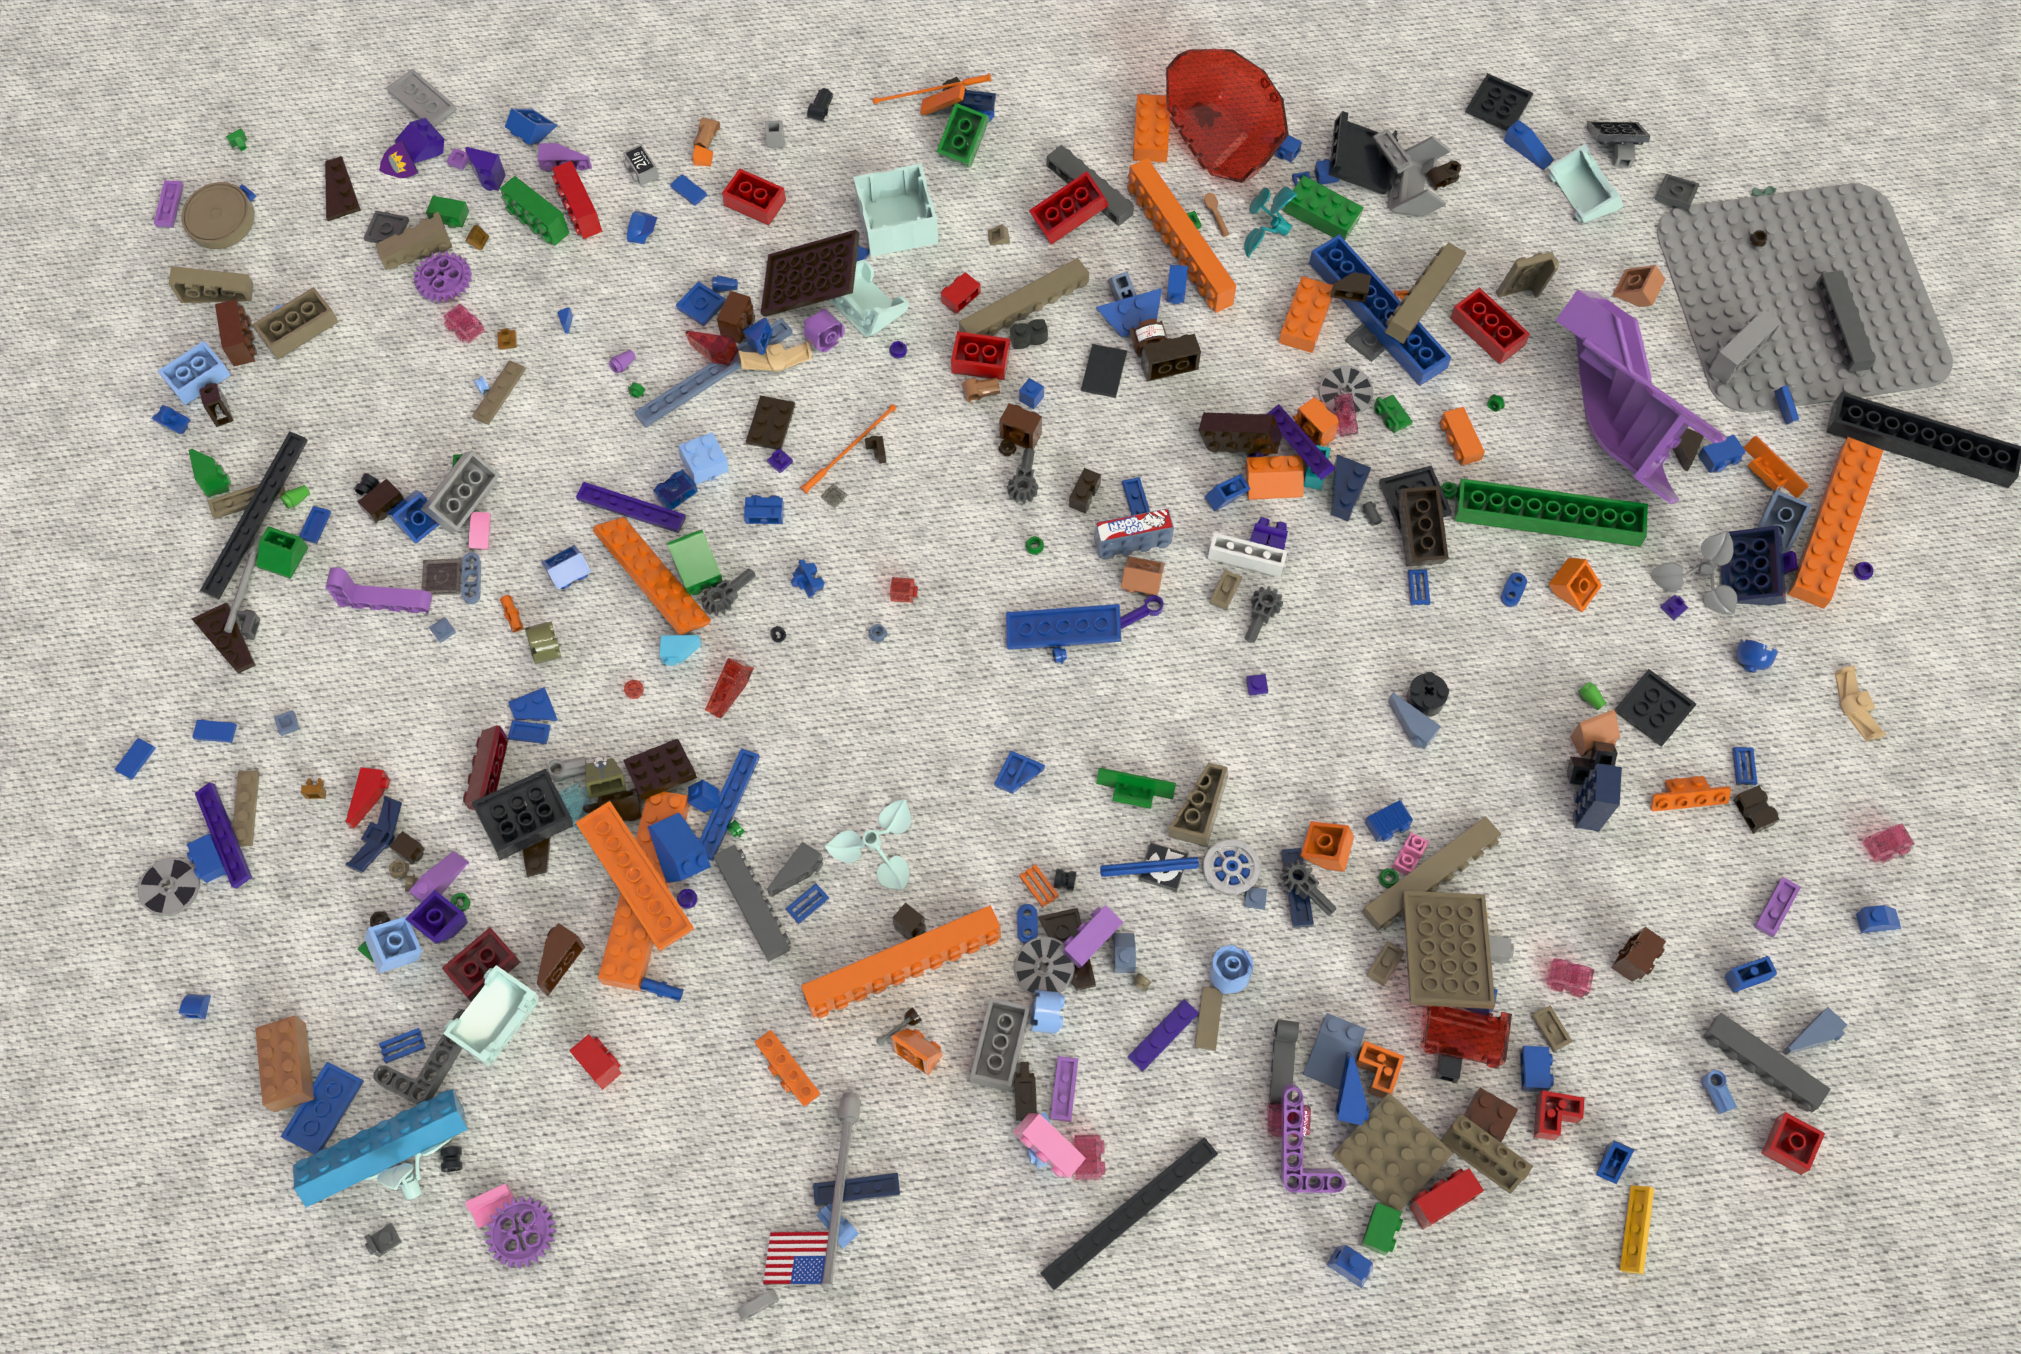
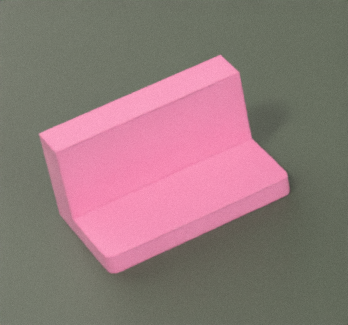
M505 1183L466 1201L465 1204L468 1211L472 1213L477 1227L481 1228L486 1226L487 1223L494 1221L490 1215H498L497 1207L503 1210V1202L505 1201L511 1205V1198L514 1197L510 1187Z

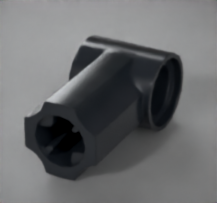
M822 88L818 91L814 102L810 103L808 107V118L825 122L824 118L828 115V107L833 98V93L829 89Z

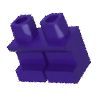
M1260 517L1258 523H1255L1250 542L1266 545L1267 540H1269L1268 546L1284 550L1288 531H1286L1287 524L1277 522L1276 528L1268 526L1270 520Z

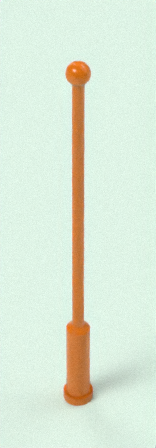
M988 73L987 75L967 78L952 84L883 98L875 97L873 98V103L878 104L885 100L945 89L960 84L968 86L988 81L992 82L991 74Z
M890 405L889 409L827 467L818 471L808 482L800 487L801 490L807 494L838 460L890 412H894L896 406Z

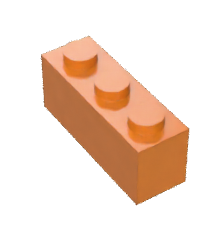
M1460 407L1443 412L1439 422L1442 431L1445 430L1447 434V443L1449 446L1452 445L1454 449L1455 460L1459 461L1461 466L1482 460L1485 451L1465 408Z

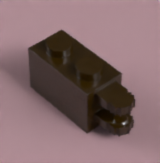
M636 788L599 796L597 803L588 804L583 807L584 812L591 813L610 801L623 821H635L642 817L641 801Z

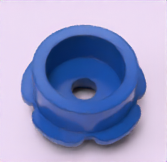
M1059 645L1057 648L1052 649L1053 658L1056 657L1054 662L1063 664L1064 660L1067 659L1065 648L1062 649Z

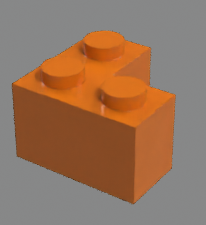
M1364 1041L1356 1060V1066L1374 1073L1368 1093L1383 1099L1389 1092L1392 1094L1405 1056Z

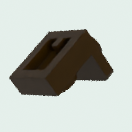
M883 436L865 438L866 450L874 449V456L879 458V464L887 463Z

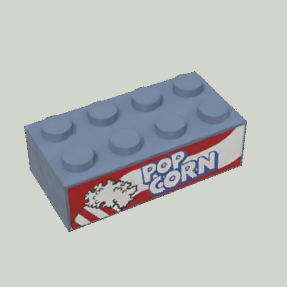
M1169 508L1095 522L1094 541L1099 558L1111 559L1118 554L1126 556L1134 551L1146 552L1154 547H1168L1172 543L1174 531Z

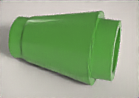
M303 485L283 492L280 498L286 508H295L310 495V491Z
M1588 682L1578 691L1581 694L1580 697L1597 710L1606 704L1597 686L1591 682Z

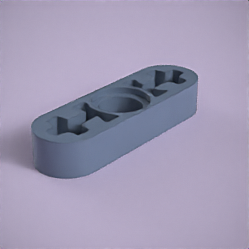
M476 553L466 554L462 561V597L467 604H475L481 597V560ZM471 559L475 560L473 562V569H471V566L469 564ZM470 575L477 576L474 582H467V578ZM469 587L472 588V591H473V593L475 594V595H472V598H469V597L467 596V595H470V588H469Z

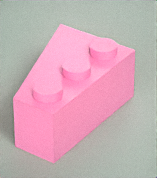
M1029 1113L1012 1132L1026 1147L1036 1153L1035 1155L1043 1163H1048L1052 1167L1051 1171L1059 1178H1070L1086 1159L1038 1113Z

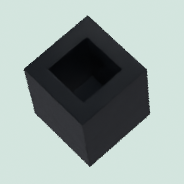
M1454 1049L1442 1050L1438 1057L1435 1078L1456 1083L1460 1079L1463 1054H1459Z

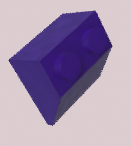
M426 118L410 122L395 139V144L400 141L404 142L414 164L440 156L444 152L443 136Z
M466 147L465 151L481 186L488 191H499L506 176L499 154Z
M436 890L405 918L407 922L435 944L453 938L468 924L465 914Z

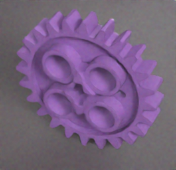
M439 251L438 256L432 253V258L425 257L426 262L420 261L421 267L416 266L417 272H414L415 278L413 280L416 289L425 299L430 298L431 302L437 299L438 303L444 299L445 303H447L448 298L454 301L455 295L460 298V292L466 293L464 287H470L468 282H472L470 277L472 276L471 269L466 259H462L461 255L456 256L454 252L449 255L448 251L442 255Z
M520 1196L519 1202L511 1198V1205L504 1201V1209L501 1210L497 1207L498 1215H490L494 1220L493 1223L486 1224L491 1228V1231L485 1232V1235L491 1238L485 1241V1243L493 1245L488 1251L490 1253L496 1252L493 1258L496 1260L501 1258L500 1263L502 1265H505L508 1261V1267L513 1268L515 1263L519 1269L522 1268L523 1263L530 1267L531 1260L539 1263L538 1256L540 1255L545 1258L546 1255L543 1251L545 1249H552L548 1242H555L551 1234L556 1233L557 1230L551 1228V1226L556 1224V1221L549 1220L553 1214L551 1212L545 1213L548 1207L546 1205L540 1207L541 1202L539 1200L533 1204V1198L531 1197L528 1198L527 1202H525L523 1196ZM516 1214H519L520 1227L525 1230L522 1232V1238L526 1245L525 1251H523L521 1237L516 1234L520 1231L518 1222L516 1221L515 1217ZM528 1214H533L532 1222L525 1224V1217ZM512 1220V1227L509 1230H504L505 1222ZM534 1234H537L538 1241L535 1244L530 1245V1237ZM512 1241H516V1249L509 1252V1244Z

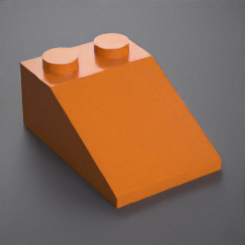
M907 1028L894 1034L891 1038L894 1052L928 1076L943 1056L940 1050L941 1047L934 1041L928 1042L925 1040L924 1035L916 1029L912 1031Z

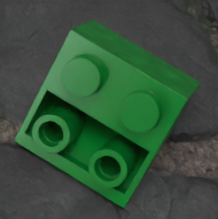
M268 526L259 541L256 566L291 579L308 550V546L302 537Z

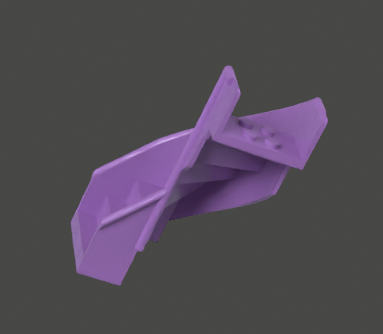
M1577 289L1556 321L1576 335L1583 403L1589 427L1600 447L1635 474V479L1658 494L1669 504L1678 503L1679 497L1669 484L1663 468V464L1670 456L1668 454L1669 451L1679 445L1682 440L1680 437L1688 426L1712 443L1726 441V436L1652 384L1637 319L1599 293Z

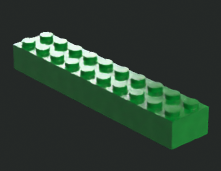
M1461 478L1456 494L1454 521L1641 547L1647 537L1648 504Z

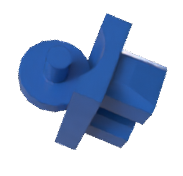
M162 405L159 412L152 417L153 421L178 434H183L188 429V423L191 421L188 417L165 405Z
M803 559L799 560V566L793 572L794 577L791 579V584L793 587L799 586L800 590L804 589L808 598L814 596L816 591L823 589L824 581L821 577L813 578L812 575L817 573L815 563H806Z

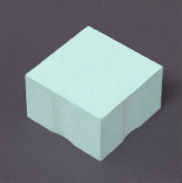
M921 163L896 168L887 172H875L853 177L856 203L871 257L938 243L937 217L932 199L927 192V182Z

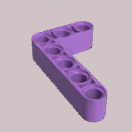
M337 567L330 568L326 582L327 590L335 602L343 608L345 606H352L351 608L363 609L365 607L370 608V610L389 609L388 611L395 612L405 610L408 613H429L432 594L425 590L355 585L347 571Z
M1295 1084L1285 1085L1281 1093V1180L1284 1187L1289 1192L1296 1193L1341 1192L1345 1188L1346 1182L1337 1169L1303 1168V1093ZM1290 1091H1297L1298 1094L1295 1099L1290 1100L1287 1098ZM1291 1112L1298 1114L1294 1121L1287 1120V1116ZM1291 1133L1297 1134V1139L1294 1142L1287 1141V1137ZM1290 1155L1297 1156V1160L1294 1163H1288L1287 1158ZM1290 1176L1297 1177L1296 1183L1292 1185L1287 1184V1179ZM1312 1176H1317L1318 1182L1316 1184H1308V1180ZM1334 1176L1340 1178L1336 1185L1329 1183L1330 1179Z

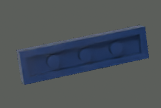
M1302 848L1282 849L1283 866L1287 867L1289 861L1295 864L1296 860H1299L1300 865L1304 863L1301 857ZM1299 874L1292 875L1295 880H1302ZM1294 889L1291 892L1287 891L1293 928L1313 926L1314 921L1310 898L1307 897L1303 900L1298 894H1295Z
M898 1173L845 1179L842 1203L900 1196ZM835 1181L813 1183L815 1206L833 1204Z

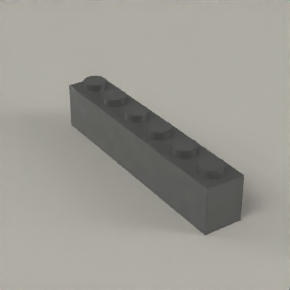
M1060 145L1047 155L1046 166L1067 184L1086 171L1089 173L1109 204L1101 212L1118 227L1133 215V203L1123 197L1117 189L1111 187L1105 179L1098 176L1093 169L1086 166L1081 159L1074 156L1069 149Z
M1843 270L1822 273L1816 285L1847 371L1869 370L1876 360V356L1871 349L1870 339L1864 330V323L1860 319L1859 309L1853 300L1854 297L1849 289L1848 279L1845 277Z
M733 845L713 855L767 961L770 962L789 952L788 945L791 942L786 933H781L779 928L782 925L778 917L772 916L770 911L773 908L769 900L763 899L761 894L764 891L760 883L755 884L752 878L755 874L751 866L746 867L744 863L746 857L742 849L737 850L736 846Z
M1723 1013L1715 1017L1703 1035L1709 1045L1715 1048L1719 1047L1725 1051V1055L1729 1059L1742 1063L1746 1071L1750 1073L1755 1072L1761 1077L1762 1082L1779 1089V1093L1787 1099L1792 1098L1798 1103V1107L1806 1112L1810 1111L1812 1113L1819 1109L1831 1090Z

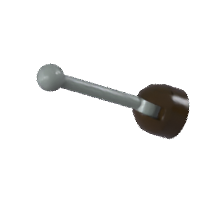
M913 1007L910 1008L904 1015L905 1021L883 1037H878L876 1040L877 1044H884L887 1038L906 1024L913 1026L921 1022L922 1019Z

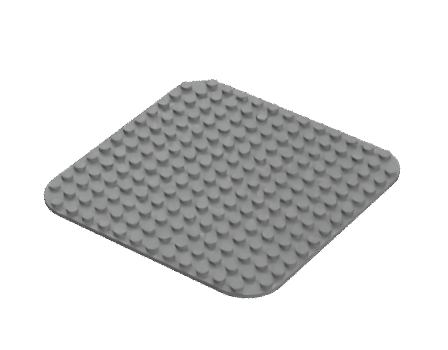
M1861 183L1836 185L1691 205L1689 210L1677 207L1667 212L1661 218L1657 228V236L1710 390L1715 398L1726 407L1744 413L1780 409L1774 391L1786 385L1789 387L1796 407L1835 401L1841 392L1857 397H1867L1929 388L1942 383L1949 376L1953 366L1950 348L1888 198L1878 190ZM1757 230H1762L1767 234L1766 244L1762 247L1752 245V241L1749 239L1750 235ZM1843 270L1845 277L1848 279L1849 289L1853 293V300L1859 309L1860 319L1864 323V330L1870 339L1871 349L1876 356V360L1869 370L1847 371L1816 285L1822 273ZM1765 309L1781 321L1780 326L1770 342L1727 384H1724L1709 372L1712 366L1710 364L1717 355L1718 349L1722 345L1726 346L1728 344L1727 341L1732 335L1735 334L1737 336L1739 329L1745 323L1748 325L1750 323L1749 320L1755 313L1759 314Z

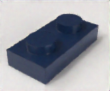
M965 90L963 101L960 102V105L970 109L994 111L996 93Z

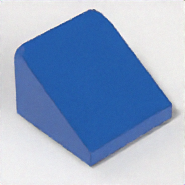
M570 307L557 312L566 334L570 331L573 319Z

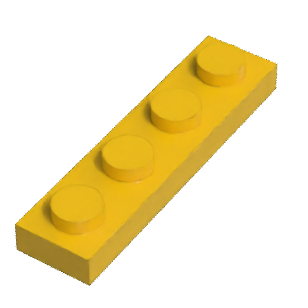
M1631 1185L1620 1263V1271L1625 1273L1644 1274L1654 1189L1650 1186Z

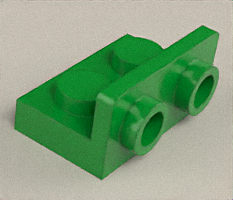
M1394 395L1381 399V397L1376 398L1374 410L1377 415L1382 416L1387 429H1391L1395 433L1412 425L1413 421Z

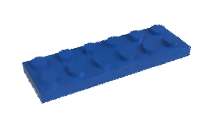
M1120 604L1006 612L1008 650L1122 642Z

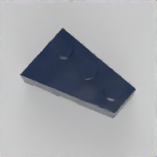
M1337 454L1334 463L1336 469L1334 470L1331 515L1349 521L1369 477L1371 467Z

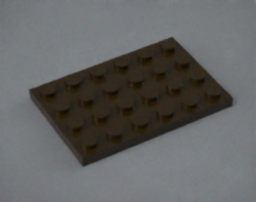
M855 229L768 254L760 314L767 317L852 294L860 233Z

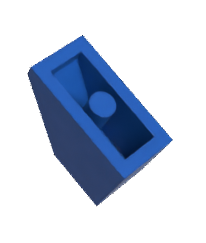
M1170 265L1167 302L1172 304L1184 303L1188 266Z
M1239 474L1216 485L1205 495V498L1215 512L1248 492L1250 487L1242 475Z
M1885 905L1864 907L1856 913L1861 933L1901 929L1897 911L1894 908Z

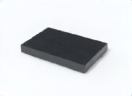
M1092 344L1081 391L1116 398L1127 350Z

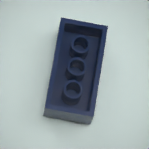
M1597 763L1594 769L1590 770L1589 776L1585 777L1584 783L1580 784L1579 790L1574 794V803H1577V810L1573 812V821L1576 822L1575 828L1600 831L1620 805L1622 767Z

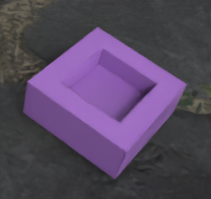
M454 148L447 159L449 166L464 170L469 162L467 153Z

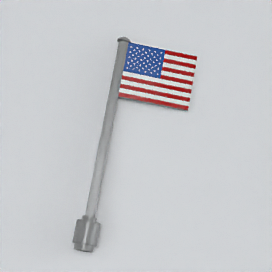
M846 1092L840 1098L838 1120L842 1121L843 1127L829 1232H770L764 1285H821L824 1289H831L834 1286L832 1281L852 1125L859 1121L861 1106L860 1095L857 1093Z

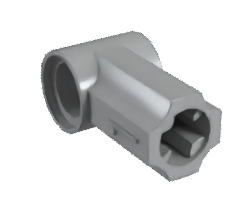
M584 756L563 761L554 759L548 763L547 771L555 782L563 781L565 778L585 775L586 758ZM557 768L562 769L559 773H553Z

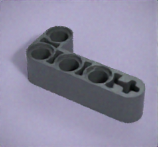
M1278 1019L1274 1027L1275 1039H1273L1272 1051L1274 1056L1271 1065L1272 1080H1270L1269 1105L1281 1106L1283 1087L1287 1084H1293L1295 1045L1298 1039L1299 1022ZM1292 1091L1287 1095V1098L1292 1100Z

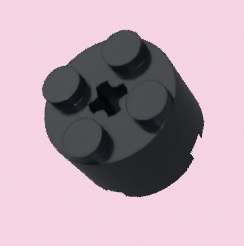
M1427 672L1414 678L1408 689L1406 699L1410 705L1424 715L1432 717L1443 709L1448 698L1449 688L1442 678L1433 672Z

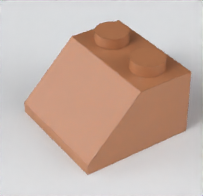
M1656 265L1626 269L1613 296L1638 307L1651 306L1654 304L1666 279Z
M1128 556L1121 588L1132 593L1136 591L1143 592L1147 596L1158 595L1165 563Z
M1614 709L1578 724L1570 738L1581 757L1585 755L1591 757L1594 741L1612 743L1616 746L1620 733Z

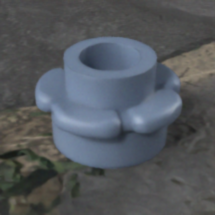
M875 624L869 630V638L872 641L882 642L887 637V630L881 624Z

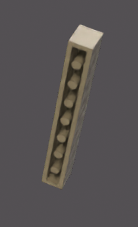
M1450 242L1445 247L1441 246L1436 256L1431 260L1430 266L1427 265L1423 271V276L1420 275L1415 283L1417 286L1413 285L1408 292L1409 296L1405 295L1401 302L1402 306L1398 305L1393 313L1395 316L1391 315L1386 322L1388 327L1385 333L1404 343L1454 274L1467 252Z
M1076 258L960 320L959 331L994 336L1000 329L1008 328L1015 321L1027 318L1030 313L1040 311L1048 303L1053 304L1061 296H1068L1074 289L1086 286L1089 282V271L1079 258Z
M1486 816L1365 906L1362 913L1377 931L1382 927L1386 930L1394 923V918L1397 916L1402 918L1404 916L1402 896L1404 890L1436 892L1440 888L1438 886L1440 883L1444 882L1446 884L1454 878L1453 874L1456 871H1464L1469 866V861L1472 859L1477 861L1485 854L1483 852L1485 849H1493L1499 843L1498 839L1501 833Z

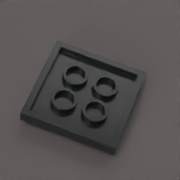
M1487 73L1466 108L1465 113L1507 131L1509 127L1520 119L1534 93Z
M1587 121V130L1599 144L1616 142V144L1625 145L1626 142H1633L1635 145H1643L1644 142L1649 143L1650 135L1639 122Z
M1432 465L1379 480V485L1398 529H1401L1397 494L1405 488L1439 486L1443 517L1451 515L1452 511Z
M1648 669L1615 708V712L1662 747L1697 703Z

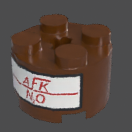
M1148 319L1139 322V327L1135 329L1133 327L1130 328L1129 335L1134 351L1139 358L1142 357L1143 345L1167 339L1162 320L1157 322L1156 319Z

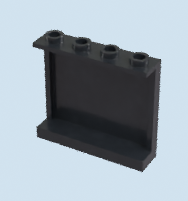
M1342 111L1334 121L1329 175L1384 195L1394 185L1393 174L1395 170L1373 141V136L1379 132L1349 122L1348 113ZM1395 130L1392 135L1398 142L1397 131Z

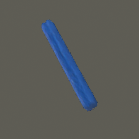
M1198 857L1101 865L1100 874L1102 877L1197 869L1199 867Z

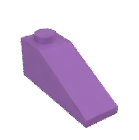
M453 851L423 874L409 890L410 894L420 903L434 890L442 895L469 861Z

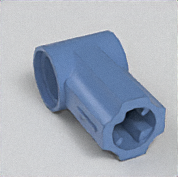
M1713 1070L1702 1077L1701 1083L1704 1089L1708 1091L1718 1113L1721 1114L1736 1108L1737 1105L1726 1085L1727 1079L1725 1074L1719 1070ZM1711 1076L1717 1080V1086L1711 1083Z
M831 1203L826 1205L816 1215L828 1230L830 1228L832 1212ZM841 1216L837 1242L843 1249L859 1233L847 1219L845 1220Z

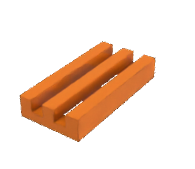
M1036 864L1032 868L1027 869L1025 873L1019 875L1042 908L1059 897ZM1032 872H1036L1053 896H1049ZM1029 875L1031 880L1034 882V884L1046 898L1045 901L1042 900V898L1036 892V890L1028 881L1026 876Z

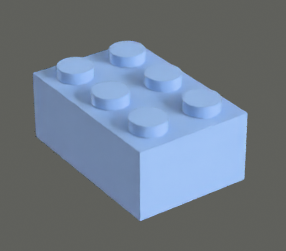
M205 341L158 370L166 384L184 405L199 397V390L204 388L206 384H218L231 376L224 364Z

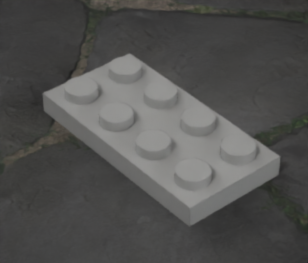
M411 69L387 87L388 92L418 119L426 118L433 127L457 110L450 100L414 69Z

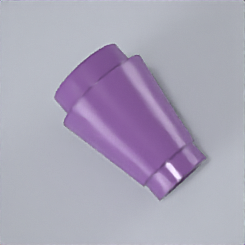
M628 350L611 357L608 363L613 372L622 373L636 359V356L632 350Z

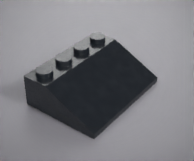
M543 769L472 802L499 861L573 827L571 815L547 769Z

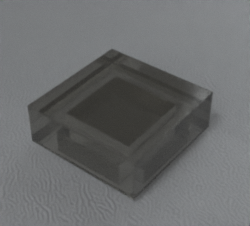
M834 484L821 495V498L833 508H836L847 497V494Z

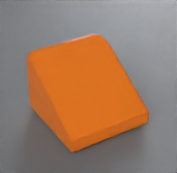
M695 145L693 152L694 165L711 167L713 151Z

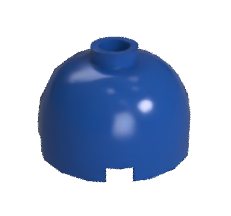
M1740 639L1736 654L1739 663L1745 666L1744 670L1756 673V670L1762 671L1771 667L1778 651L1774 648L1771 651L1767 650V645L1746 639L1744 642Z

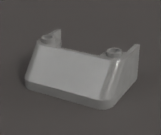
M1431 136L1404 150L1413 162V167L1399 174L1395 171L1393 174L1394 185L1389 190L1388 208L1395 213L1425 216L1446 205V202L1429 189L1424 190L1425 176L1428 171L1436 167L1438 158L1451 152L1450 148L1436 137Z

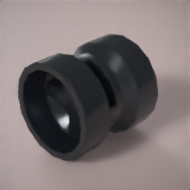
M364 473L361 477V482L356 484L354 490L362 496L364 492L368 494L380 482L372 475Z
M1057 868L1054 888L1060 889L1063 887L1068 891H1074L1077 872H1064L1063 869Z
M451 1146L440 1149V1157L443 1158L441 1172H454L463 1169V1164L460 1161L462 1147Z

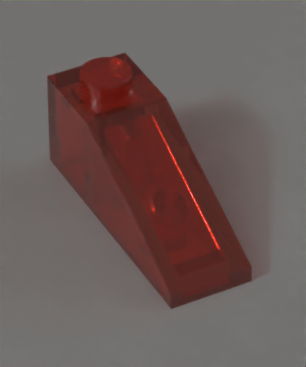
M688 330L685 332L690 345L713 363L730 365L738 352L733 337Z
M728 658L705 711L718 718H722L746 687L754 667L740 660Z

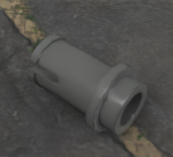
M1370 501L1362 506V512L1366 513L1371 526L1382 522L1375 503Z

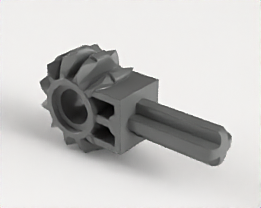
M1031 448L1024 450L1021 468L1017 467L1016 475L1013 476V480H1009L1007 487L1010 498L1015 499L1016 503L1022 500L1024 505L1026 499L1030 502L1033 501V497L1037 496L1038 484L1032 469L1035 451Z
M747 569L731 583L725 579L720 584H717L715 588L710 585V590H704V596H701L703 609L707 610L709 615L713 612L715 616H718L719 612L725 615V609L731 610V604L738 598L737 591L755 578L754 571ZM718 598L721 599V600L718 601V602H715V601H714L715 599H718Z
M1261 586L1259 591L1255 590L1254 597L1251 598V603L1253 604L1251 618L1253 620L1245 636V640L1249 643L1256 641L1263 623L1267 624L1270 617L1273 618L1275 613H1280L1283 601H1281L1282 594H1277V589L1272 591L1271 587L1268 586L1267 590H1265ZM1264 600H1268V601H1270L1271 603H1270V604H1265L1263 601H1264Z
M1296 860L1295 864L1289 861L1287 867L1283 866L1281 870L1283 874L1280 875V879L1284 880L1282 887L1289 886L1288 892L1294 889L1295 894H1298L1303 900L1309 897L1328 916L1335 912L1336 906L1317 889L1319 882L1313 874H1310L1313 869L1306 868V862L1300 865L1299 860ZM1299 874L1302 880H1295L1292 875Z

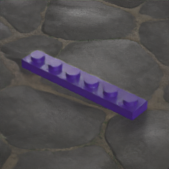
M1279 404L1267 413L1274 415L1283 438L1320 480L1336 469Z
M586 482L582 483L576 495L578 501L679 533L686 519L683 513Z
M209 782L195 792V796L231 887L237 889L250 880L252 875L216 785Z

